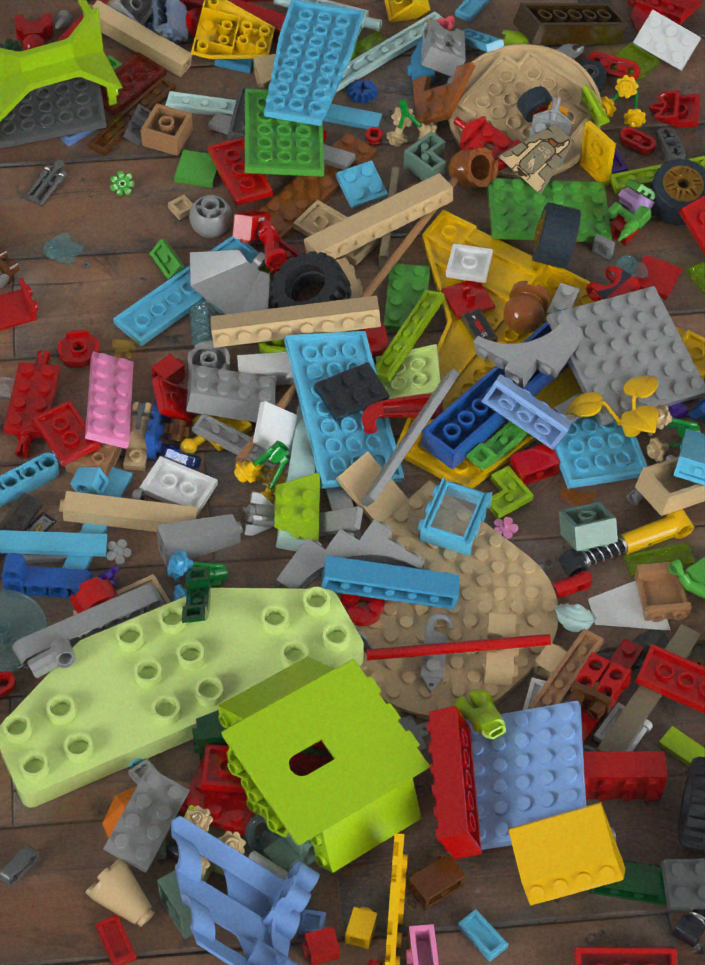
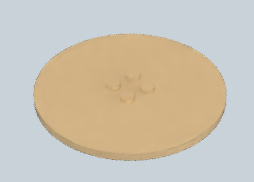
M534 44L503 46L486 52L472 61L476 67L449 119L451 132L459 147L462 129L453 123L457 116L466 123L485 116L487 117L486 122L513 141L518 139L520 144L529 139L532 123L524 119L517 108V102L529 89L542 86L548 90L552 98L557 97L556 104L558 97L561 98L560 106L569 109L566 117L572 121L569 137L574 142L565 155L564 165L557 167L552 176L566 171L580 161L584 125L588 121L595 124L581 98L582 87L584 85L588 86L595 92L601 105L602 101L592 77L578 62L560 51ZM487 144L484 146V148L492 150L494 149V146L491 144ZM509 166L497 173V175L506 178L523 179Z

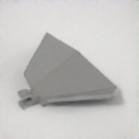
M240 250L190 252V287L204 297L206 303L220 314L224 313L226 315L268 309L270 274L259 271L266 264L264 260L265 254L260 252L253 262L249 263Z

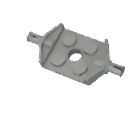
M553 97L550 110L534 114L529 138L553 124H556L568 136L570 135L572 121L559 112L561 98L558 97L557 104L555 105L557 97ZM565 156L558 167L564 165Z

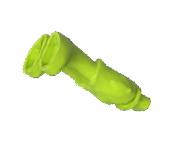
M483 689L471 690L469 697L472 705L464 695L456 699L453 706L456 705L465 720L472 724V728L476 733L483 735L485 738L495 739L506 732L503 718L493 705V698L489 692Z

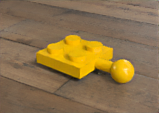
M201 415L192 420L193 426ZM208 415L244 434L252 431V424L249 421ZM199 435L193 439L186 438L181 442L180 449L184 454L192 455L196 452L197 446L207 439ZM209 441L218 451L224 449L221 445Z

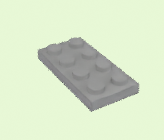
M147 767L103 850L146 873L171 827V820L175 819L190 790Z

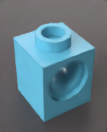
M78 467L70 485L79 493L103 495L109 480L100 467Z

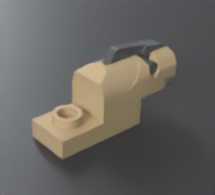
M134 402L132 405L130 439L123 464L124 470L143 472L146 470L147 451L145 433L146 430L148 431V422L151 419L153 408L151 403Z

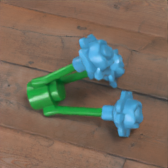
M178 549L176 554L171 555V559L168 562L167 575L173 577L175 582H178V579L184 573H187V569L210 567L211 588L221 586V581H226L228 576L227 567L224 563L193 562L192 559L186 556L187 552ZM181 584L175 586V591L171 595L173 601L187 596V590Z

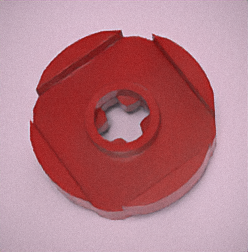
M73 330L66 333V337L62 341L60 339L57 346L59 358L69 368L90 366L93 351L100 353L97 337L89 335V332L86 330ZM81 346L82 350L76 351L77 347Z
M341 593L340 601L351 621L356 626L372 625L380 619V615L384 612V599ZM359 602H365V603H366V604H365V608H361V606H356V605H357Z

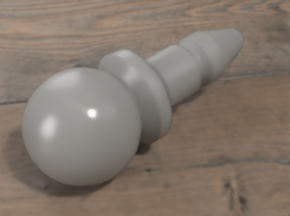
M68 10L59 11L56 17V29H60L71 22L72 15Z

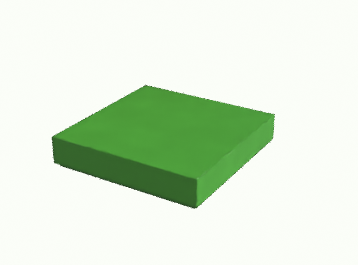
M183 150L174 176V182L213 188L218 171L209 153Z

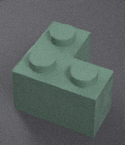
M432 131L404 151L403 167L421 181L438 173L445 178L446 161L443 160L445 141Z
M290 835L285 838H279L263 850L265 858L288 873L297 861L303 864H311L315 861V851L311 841L308 840L299 846Z

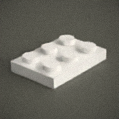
M652 10L633 43L682 71L700 42L701 37Z
M160 456L139 489H144L145 495L164 503L198 507V516L218 485V480Z

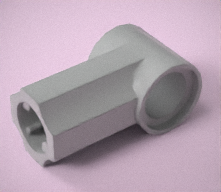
M58 638L51 643L50 649L28 660L27 663L34 676L39 678L57 667L68 668L72 666L76 661V656L69 640Z

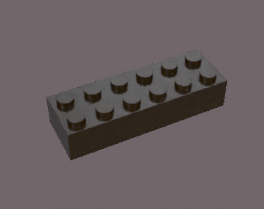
M520 3L513 20L519 32L528 39L529 43L534 45L620 43L628 26L627 22L609 3Z

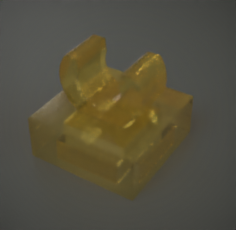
M113 339L112 347L116 350L115 357L120 358V354L126 352V359L130 361L132 358L131 352H136V343L130 340Z

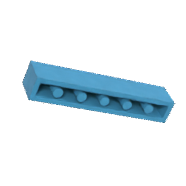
M326 555L321 587L336 593L455 610L459 597L460 575Z

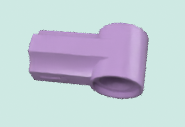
M629 187L622 189L618 194L619 202L629 208V211L632 213L640 206H646L651 209L655 203Z

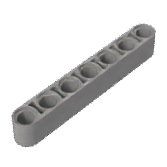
M145 584L17 640L13 644L12 649L22 666L30 668L27 661L50 649V645L55 639L66 638L73 648L84 638L163 606L164 600L153 584Z

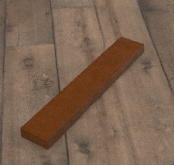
M160 77L89 142V148L105 156L124 138L123 134L138 104L152 111L156 103L161 104L168 98L169 91L174 92L176 90V85Z

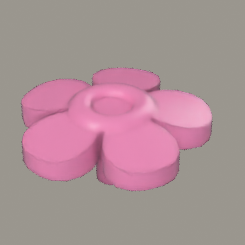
M505 517L503 521L501 519L494 521V526L496 527L494 530L501 535L503 534V537L506 539L512 538V533L518 531V525L512 524V518Z

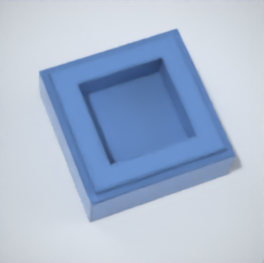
M304 909L301 913L298 935L324 929L326 912Z

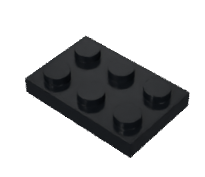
M369 362L316 382L314 385L316 392L335 421L365 410L373 403L388 400L390 397Z

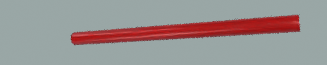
M541 634L366 649L367 661L548 646L551 645V635Z

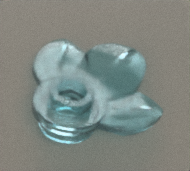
M61 233L45 243L43 253L48 258H54L58 263L69 265L75 263L74 257L83 251L84 246L71 242L70 233Z
M624 255L617 260L616 266L627 271L632 276L639 278L648 277L646 265L637 262L633 256Z

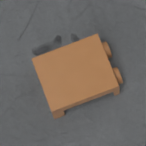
M672 562L641 564L636 567L634 577L645 621L660 622L664 619L682 620L689 618L691 603L687 602L684 587L678 580V575H673L668 570Z

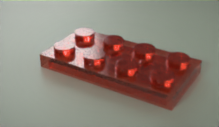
M136 53L114 70L123 87L118 89V95L116 96L117 104L109 106L107 92L104 86L101 85L104 109L115 116L143 94L160 77L166 76V69L142 53Z

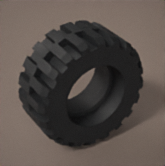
M310 251L308 254H305V252L299 253L297 257L294 258L292 256L289 258L286 264L283 263L279 267L280 270L275 272L273 275L274 281H271L269 287L271 290L269 297L274 308L345 300L351 298L352 295L350 281L339 263L332 256H328L323 252L317 254L316 251ZM317 282L325 283L321 292L314 298L303 302L296 301L300 292L308 285Z
M698 756L692 759L685 781L680 808L678 840L683 847L705 851V757Z

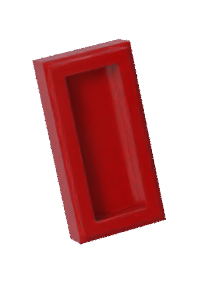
M117 914L95 923V928L112 965H124L137 959Z

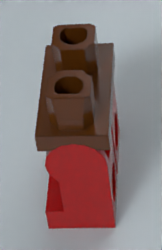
M591 652L576 679L571 684V694L568 702L578 701L581 706L583 704L588 706L587 714L595 720H598L603 714L608 716L622 691L626 690L630 685L631 670L614 662L610 665V660ZM595 662L601 663L602 667L596 665ZM615 671L622 673L623 677L615 674Z

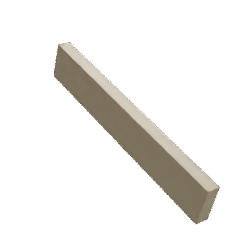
M392 167L388 198L398 193L400 181L399 167ZM392 231L382 236L379 269H382L388 261Z

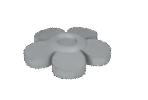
M120 539L117 544L114 541H110L107 547L112 551L106 553L107 559L111 561L116 557L115 562L119 565L125 562L124 557L131 556V549L125 548L127 542L123 539Z

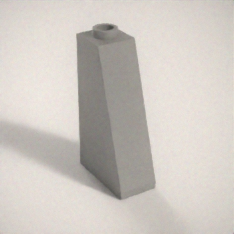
M233 514L165 523L156 526L159 552L166 567H168L171 555L176 554L178 549L186 551V556L189 559H194L241 543L240 534L243 533L240 521L236 522Z

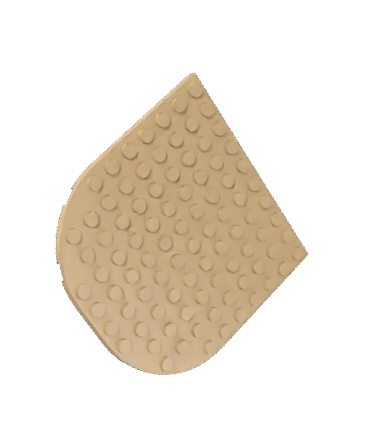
M429 480L409 498L410 501L382 521L391 528V541L396 540L405 547V550L410 553L415 552L423 558L425 562L424 569L460 575L459 597L455 610L384 600V612H382L380 619L376 623L369 626H356L353 622L357 630H361L367 637L368 645L372 649L424 645L427 620L435 613L447 614L453 621V628H450L445 620H438L435 623V631L443 633L447 637V642L487 639L489 613L517 615L516 624H520V636L550 634L551 643H553L558 627L557 613L554 609L558 605L554 588L542 568L513 543L485 522L480 523L477 539L473 540L470 556L420 541V531L417 530L421 518L425 519L427 515L425 514V509L428 502H432L434 499L432 494L436 484ZM444 495L431 527L464 537L473 513L454 498ZM320 575L306 589H310L312 587H321L322 575ZM336 593L338 598L340 599L341 593ZM359 602L356 606H361V608H365L366 603ZM545 646L519 648L518 658L514 657V663H518V675L513 677L512 686L484 684L487 652L496 653L502 651V649L446 654L443 683L440 682L432 693H429L424 681L420 680L423 656L367 661V654L364 652V662L360 668L366 677L371 676L381 689L379 695L386 704L391 703L398 712L404 711L417 715V718L429 720L430 711L451 707L460 696L464 695L472 705L469 692L474 689H483L489 692L493 698V705L498 704L533 671L535 660Z

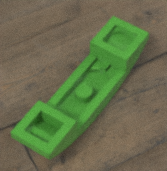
M510 421L485 444L479 443L466 455V458L479 469L484 470L511 452L529 433Z

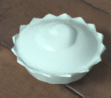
M560 603L559 606L556 605V608H554L557 613V620L563 624L565 629L572 632H580L584 628L589 629L598 619L595 617V614L580 604L569 605L567 603L563 605Z

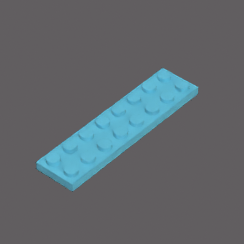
M233 235L211 250H240L249 263H252L259 254L248 243H242L240 239L233 238ZM189 265L114 317L113 321L118 328L141 347L204 303L206 299L190 287Z

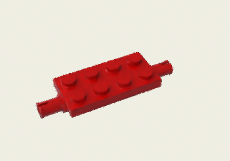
M39 350L36 363H18L3 430L4 434L14 435L17 438L18 444L15 455L19 458L22 457V452H24L23 458H27L29 456L30 444L37 437H42L34 426L32 418L52 409L54 405L61 367L59 365H48L51 356L48 351H44L42 356L43 350Z

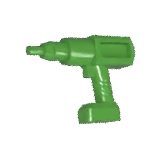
M615 202L607 210V217L614 219L621 215L625 218L624 221L627 222L617 240L621 241L632 235L637 229H641L651 218V210L646 206H640L634 213H631L623 208L620 203Z

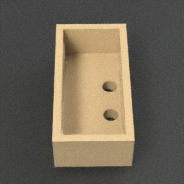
M679 457L643 468L635 486L661 516L705 501V485L673 476Z

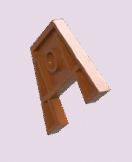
M469 62L456 66L452 83L429 89L431 78L427 75L413 79L416 119L425 125L450 119L476 65Z

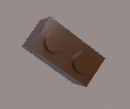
M448 853L443 857L438 856L433 859L426 868L415 870L410 875L408 889L422 908L427 910L465 885L466 875Z

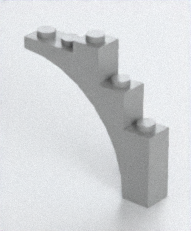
M373 520L360 540H358L354 533L350 531L345 532L342 529L338 531L326 549L317 540L311 541L306 538L276 579V584L278 588L304 589L322 575L326 555L416 569H424L425 562L419 554L415 552L410 553L405 550V547L396 540L391 541L392 531L386 523H379Z

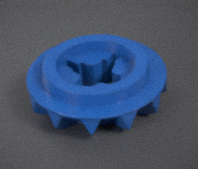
M363 78L362 81L356 79L354 83H350L349 88H347V94L354 102L368 103L377 97L378 90L376 84H372L371 80L365 81ZM361 88L365 89L363 94H361Z

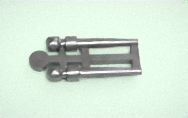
M57 160L54 163V169L52 165L47 164L45 166V170L41 171L38 179L24 197L25 200L34 202L39 206L45 203L57 186H60L63 179L67 177V172L63 171L65 164L62 160ZM41 184V186L38 188V190L35 192V194H34L33 196H31L32 193H33V192L37 189V187ZM47 185H50L51 187L40 201L38 197Z

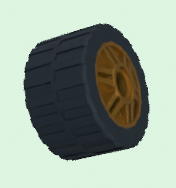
M681 158L663 163L657 169L650 189L655 192V198L652 200L655 203L651 208L654 215L668 224L676 226L686 225L678 211L705 195V168L695 161Z
M551 202L546 203L535 231L532 260L534 262L562 269L568 266L579 233L581 211L579 209Z

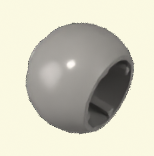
M203 196L197 199L190 209V224L193 230L202 237H220L228 231L232 224L233 215L231 207L219 196Z

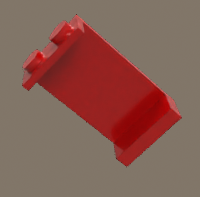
M19 278L20 290L0 295V331L37 320L38 304L36 299L32 300L33 293L31 287L25 284L23 278Z

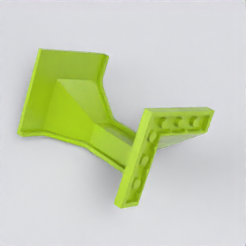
M78 0L84 18L67 39L21 52L0 48V121L30 91L76 77H82L103 85L107 92L109 106L117 104L116 96L118 95V89L123 87L103 51L99 7L93 9L92 4H88L87 0Z

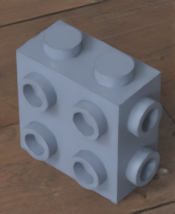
M152 0L151 9L154 16L152 26L154 31L176 45L188 41L186 6L179 0Z

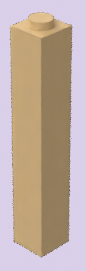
M99 0L93 5V9L99 7L101 32L180 78L190 68L192 54L189 51Z
M66 491L65 499L60 500L59 512H63V521L157 532L156 526L160 524L197 519L198 507Z

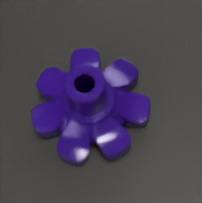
M114 565L97 577L100 580L108 578L115 588L118 583L114 577L120 571L119 567Z

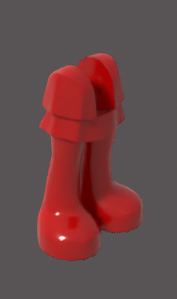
M263 220L259 224V239L265 246L264 260L266 267L270 268V273L274 275L276 271L280 270L279 267L283 263L286 264L288 260H286V251L280 248L281 242L276 228L271 221Z

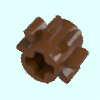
M171 419L170 424L165 423L163 433L167 435V440L181 443L183 438H189L191 429L186 427L187 422Z

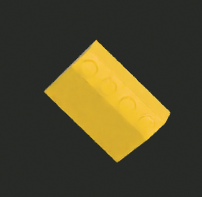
M601 802L508 829L521 882L530 906L624 880L625 866Z

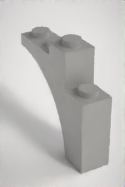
M564 319L550 333L529 342L504 344L477 336L473 343L475 353L480 358H487L493 361L498 368L505 369V376L510 378L514 384L524 388L537 368L544 375H551L556 378L582 341L583 331L582 328Z

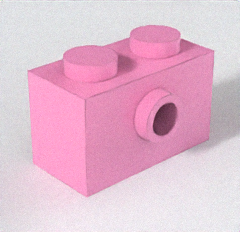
M434 924L409 926V949L405 950L407 965H439Z

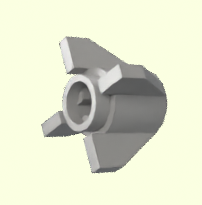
M252 491L250 503L254 504H249L247 507H243L242 510L246 513V522H250V524L245 523L243 534L254 536L274 526L275 505L260 492Z

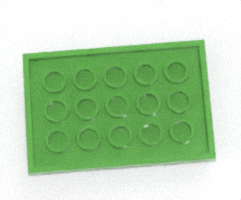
M245 89V173L324 177L323 123L321 126L265 117L264 108L266 107V98L269 90Z
M496 178L487 186L492 239L534 240L537 224L547 202L581 211L577 242H594L597 234L609 240L612 239L610 220L607 217L608 206L604 182L549 180L541 194L524 179Z

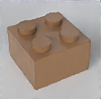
M156 103L141 128L142 146L178 156L193 131L192 113Z

